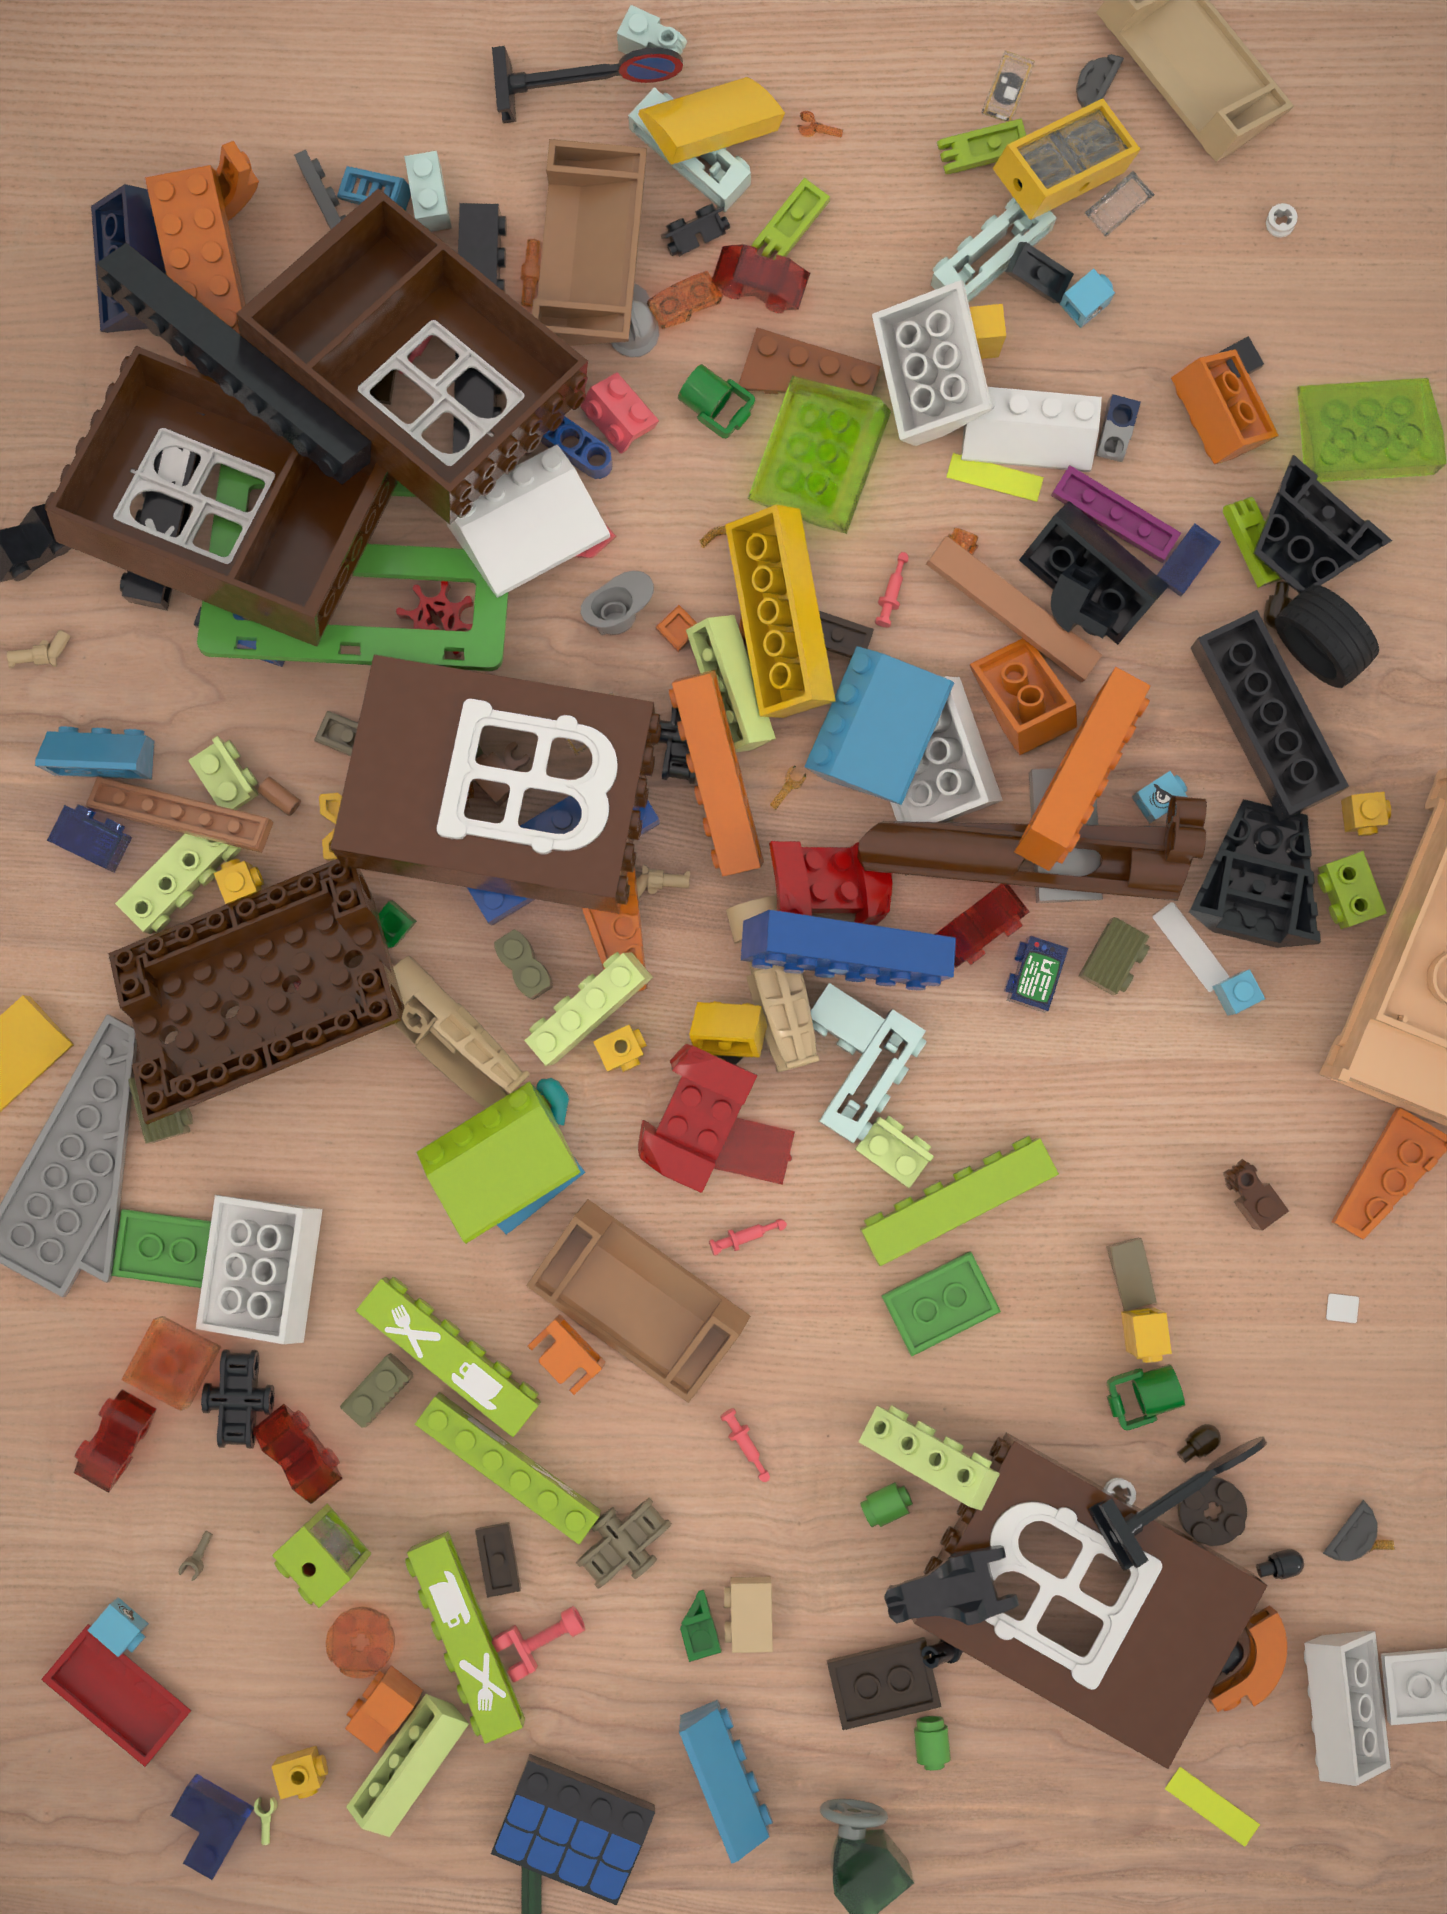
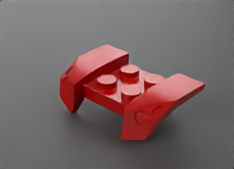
M771 841L769 843L776 883L777 911L812 916V914H856L855 923L877 925L890 912L893 885L891 873L865 871L857 858L859 842L851 847H801L800 841Z
M685 1044L670 1060L672 1071L680 1075L681 1078L657 1129L649 1122L642 1120L638 1153L642 1161L661 1175L702 1193L742 1105H744L758 1075L695 1046Z

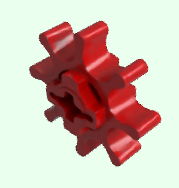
M441 581L440 593L435 597L425 596L421 587L415 584L412 589L420 598L418 607L412 611L399 607L396 609V614L400 619L412 620L414 622L413 629L440 630L433 623L430 611H433L441 619L445 631L466 632L471 630L473 624L462 622L460 616L462 611L472 607L474 602L470 596H466L458 603L450 602L447 599V594L451 588L448 581ZM452 651L456 658L462 656V652Z

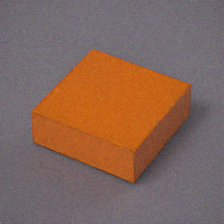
M678 605L655 628L679 652L690 642L686 629L694 626L697 622Z

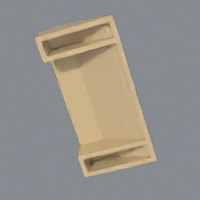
M1105 0L1096 12L1105 23V26L1115 35L1215 162L1235 152L1294 107L1209 0Z

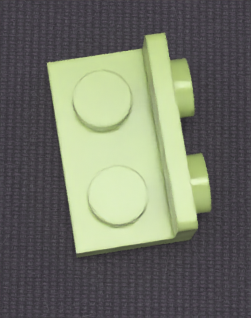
M216 736L212 739L214 744L188 761L217 806L237 810L259 795L254 788L258 782L248 767L242 769L236 759L240 757V754L230 740L224 742L220 737Z
M888 1116L885 1120L878 1117L863 1141L859 1142L855 1150L907 1188H910L927 1163L933 1159L934 1156L928 1152L931 1146L916 1135L912 1140L901 1132L904 1126L892 1117Z

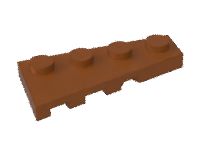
M757 327L739 385L748 392L763 391L765 394H778L779 392L798 394V396L826 395L829 398L871 400L881 366Z

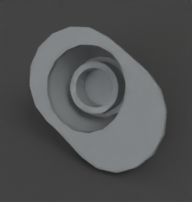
M634 284L629 341L611 344L622 355L641 357L649 353L657 344L659 326L650 297L642 287Z
M628 571L614 577L600 589L585 598L581 605L583 620L590 626L597 627L601 635H616L626 632L635 622L636 613L643 609L650 601L654 593V584L650 576L641 571Z

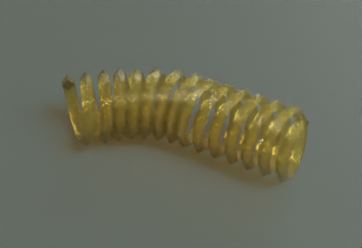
M717 526L716 528L714 527V530H709L699 540L702 544L701 547L705 548L716 536L726 535L725 526H719V528Z
M1377 1540L1369 1553L1373 1550H1395L1394 1541Z

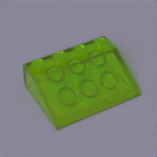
M792 376L748 499L766 507L778 504L799 508L803 521L847 534L891 410L880 397Z
M1428 378L1298 386L1303 462L1319 476L1317 478L1319 482L1435 475L1446 465L1444 432Z

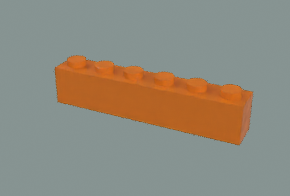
M711 670L676 679L672 682L673 688L669 689V696L673 708L679 709L681 721L677 722L679 735L682 741L687 740L690 752L686 754L688 769L690 773H695L698 785L694 786L698 805H704L706 817L703 818L704 831L707 837L712 836L715 849L711 850L713 865L715 869L720 868L722 877L761 868L764 859L716 672Z

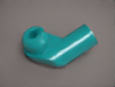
M543 1078L537 1083L536 1089L551 1104V1111L557 1124L564 1125L569 1103L568 1093L559 1081L553 1078Z

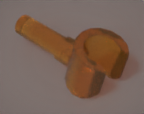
M810 111L800 113L801 120L811 122L808 126L797 125L802 136L811 137L817 132L842 137L843 129L816 122L814 114Z

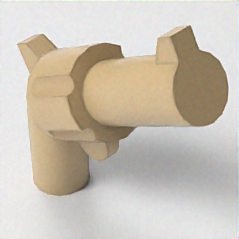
M59 630L51 645L48 641L42 640L39 645H34L32 649L7 651L8 667L14 668L17 663L34 662L35 665L51 664L53 667H57V658L68 643L70 635Z
M643 865L642 874L636 879L638 899L647 886L650 894H655L657 889L662 890L663 887L689 888L690 871H686L684 875L666 874L664 870L649 869L646 865Z

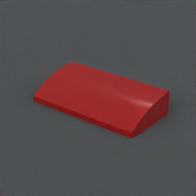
M87 1624L41 1680L146 1767L192 1710L124 1653L117 1657L87 1631L91 1627V1625Z

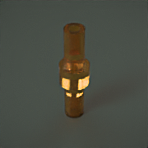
M536 239L527 240L525 263L521 265L520 279L523 280L521 304L528 307L533 306L536 282H539L540 266L538 265L540 241Z

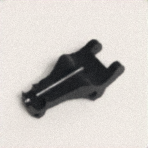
M997 1545L953 1552L930 1573L897 1585H890L884 1596L889 1617L896 1624L914 1618L942 1616L958 1620L966 1625H973L1019 1606L1017 1594H1008L998 1598L989 1563L1006 1558L1004 1546Z

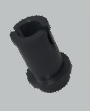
M940 1639L939 1643L924 1647L921 1657L931 1654L930 1658L922 1661L928 1668H935L946 1662L950 1664L957 1662L963 1651Z

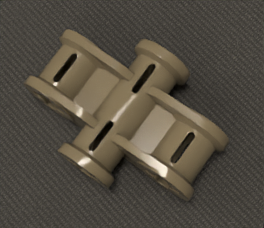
M650 1498L642 1502L622 1522L615 1515L616 1510L612 1507L597 1519L591 1529L598 1531L603 1538L587 1550L577 1560L576 1564L579 1567L583 1566L595 1579L594 1585L598 1589L611 1580L625 1565L631 1569V1576L637 1579L656 1562L657 1558L654 1555L650 1556L645 1548L660 1537L672 1523L660 1516L652 1506L653 1501Z

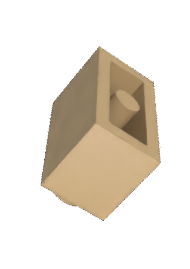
M731 1577V1587H724V1608H731V1621L725 1622V1643L732 1642V1653L773 1652L771 1577Z

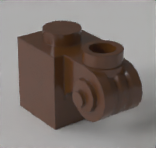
M1241 1159L1237 1162L1236 1166L1233 1165L1232 1169H1228L1223 1173L1225 1185L1229 1190L1233 1189L1235 1192H1239L1241 1197L1235 1200L1234 1203L1251 1227L1263 1231L1288 1213L1289 1210L1269 1183H1261L1256 1174V1167Z

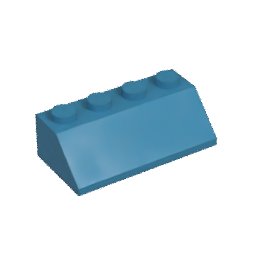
M718 1700L680 1715L679 1734L732 1864L739 1861L769 1838L768 1825L773 1824L767 1805L759 1804L755 1793L759 1792L760 1789L753 1771L747 1773L742 1762L747 1759L740 1739L734 1741L730 1729L734 1727L731 1715L727 1707L721 1709Z

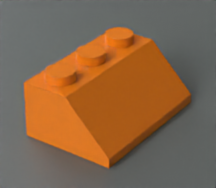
M1236 349L1200 357L1171 377L1176 387V393L1183 401L1190 415L1191 424L1197 429L1204 444L1205 452L1211 458L1214 465L1232 460L1279 436ZM1232 358L1241 376L1240 378L1231 372L1225 361Z

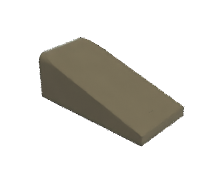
M327 711L314 741L351 756L358 722Z
M1134 1238L1106 1246L1124 1311L1157 1303L1142 1238Z

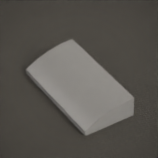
M1058 768L1032 769L1029 772L1031 818ZM1097 799L1093 804V807H1095L1094 811L1085 825H1098ZM1074 848L1071 853H1068L1062 864L1056 862L1050 871L1034 863V872L1085 876L1094 872L1101 865L1100 854L1095 850ZM1035 887L1036 903L1103 900L1102 893Z

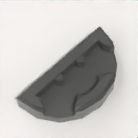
M1111 54L1107 57L1091 60L1080 72L1076 85L1077 100L1082 108L1102 98L1104 99L1124 60L1123 57Z
M1364 1500L1325 1549L1324 1555L1334 1560L1349 1562L1362 1558L1372 1549L1377 1539L1378 1523L1373 1510Z

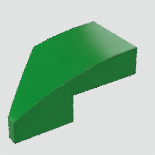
M393 900L388 901L378 913L388 948L396 947L417 922Z
M700 1590L680 1627L689 1662L722 1653L705 1591Z

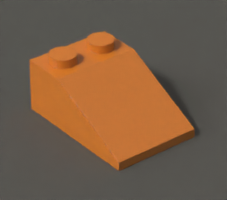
M1023 638L970 664V668L998 723L1019 756L1077 727L1076 703L1039 651Z

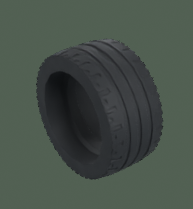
M1319 585L1309 586L1297 595L1275 619V627L1279 637L1296 660L1315 677L1332 687H1345L1363 672L1379 654V644L1366 621L1348 602L1326 587Z

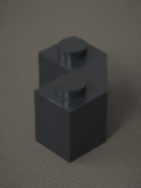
M45 504L32 507L20 525L0 530V582L12 579L21 581L31 575L36 569L54 558L64 555L71 549L56 542L47 511L45 510Z

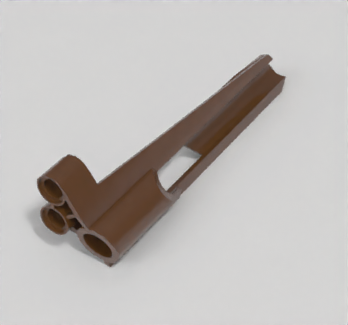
M1172 795L1168 805L1166 826L1083 825L1078 833L1080 838L1074 848L1095 850L1101 855L1102 862L1094 872L1081 877L1018 871L1025 858L1014 853V850L1028 824L882 821L873 826L859 840L857 858L865 871L1178 901L1192 859H1202L1206 845L1204 824L1207 801L1202 798Z

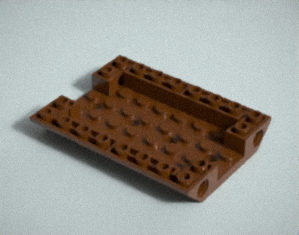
M338 859L108 953L120 1009L133 1022L141 1061L133 1063L132 1068L143 1120L147 1125L400 1022L405 1008L370 889L359 868L342 866ZM356 956H363L358 966L349 968L351 959ZM301 981L297 991L287 993L291 983ZM239 1006V1010L234 1017L226 1018L230 1008ZM173 1031H178L175 1040L165 1044L167 1035Z

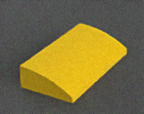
M745 77L640 109L638 115L670 165L778 131L785 112L764 87L753 79Z
M22 995L0 1015V1112L74 1046L71 1040L31 996Z

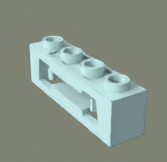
M654 87L628 115L629 129L669 163L638 115L640 109L674 99L668 93L662 94ZM726 147L700 155L712 166L709 169L710 176L704 171L705 165L696 157L671 165L715 205L724 207V213L751 185L749 165L741 157H733L726 150Z
M1013 197L1005 206L1006 211L999 217L996 215L991 216L982 225L981 233L975 238L972 236L967 237L958 246V252L951 259L944 257L936 264L932 270L934 273L931 286L936 290L962 280L969 303L1006 271L1019 242H1027L1032 246L1036 245L1053 230L1057 217L1051 211H1048L1030 220ZM1014 224L1011 232L1015 237L979 268V274L973 279L976 271L971 265L1006 235L1008 228Z
M890 1010L819 1122L851 1143H854L857 1138L863 1141L873 1125L868 1120L875 1110L881 1113L891 1096L886 1094L893 1082L899 1085L908 1072L909 1068L904 1065L910 1055L917 1057L927 1041L922 1038L926 1030L895 1010ZM890 1030L893 1034L885 1044V1049L894 1054L902 1041L906 1044L898 1058H892L864 1101L863 1104L866 1107L857 1121L852 1120V1118L861 1106L853 1100L848 1101L841 1114L837 1113L846 1096L855 1093L882 1051L879 1045Z

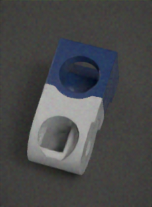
M1114 394L1111 395L1105 411L1106 415L1096 456L1123 462L1129 440L1132 437L1141 401Z

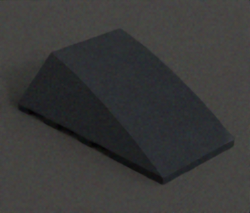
M1243 799L1189 913L1214 933L1275 948L1320 944V931H1317L1316 921L1318 909L1317 902H1314L1313 885L1315 884L1314 872L1311 871L1310 865L1312 853L1308 815L1298 813L1280 822L1272 806Z

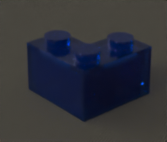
M196 1774L185 1788L170 1815L200 1832L183 1864L213 1880L253 1812L254 1806Z

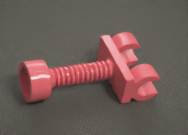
M574 1606L561 1612L562 1618L559 1622L552 1625L551 1628L548 1627L545 1631L543 1630L539 1634L533 1635L530 1639L524 1640L516 1625L492 1638L491 1643L496 1652L514 1643L522 1658L521 1661L508 1668L507 1673L512 1682H516L529 1673L531 1674L536 1671L538 1665L531 1654L532 1651L555 1640L561 1634L570 1633L574 1637L586 1630L583 1619Z

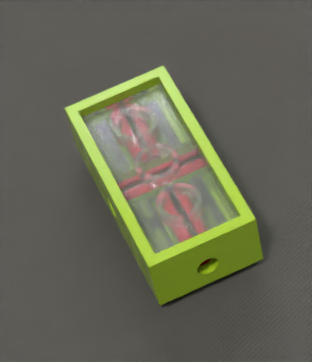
M327 1503L272 1556L276 1559L274 1564L278 1571L286 1578L291 1576L299 1585L298 1592L308 1604L312 1605L314 1603L320 1608L352 1579L372 1553Z

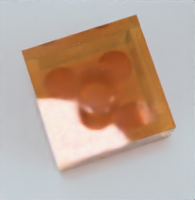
M164 1316L155 1318L151 1322L121 1380L175 1409L183 1411L191 1406L222 1346Z

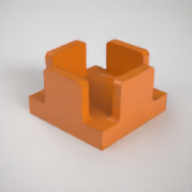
M559 1314L527 1347L532 1351L550 1334L555 1339V1342L539 1358V1363L559 1384L564 1383L578 1368H583L586 1373L569 1390L575 1395L591 1378L602 1370L605 1361Z

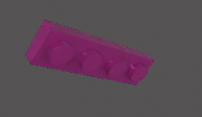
M1069 465L1051 494L1052 497L1064 504L1070 501L1096 524L1161 563L1164 562L1181 535V532Z

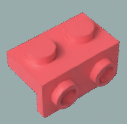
M618 372L590 387L584 402L580 406L586 416L593 421L607 440L621 454L627 451L632 441L654 429L659 422L657 417Z

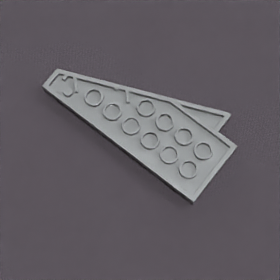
M109 1014L105 1016L0 1204V1263L62 1298L66 1297L81 1269L106 1283L112 1279L111 1274L116 1248L132 1099L128 1079L134 1078L132 1064L136 1062L137 1041L134 1027Z

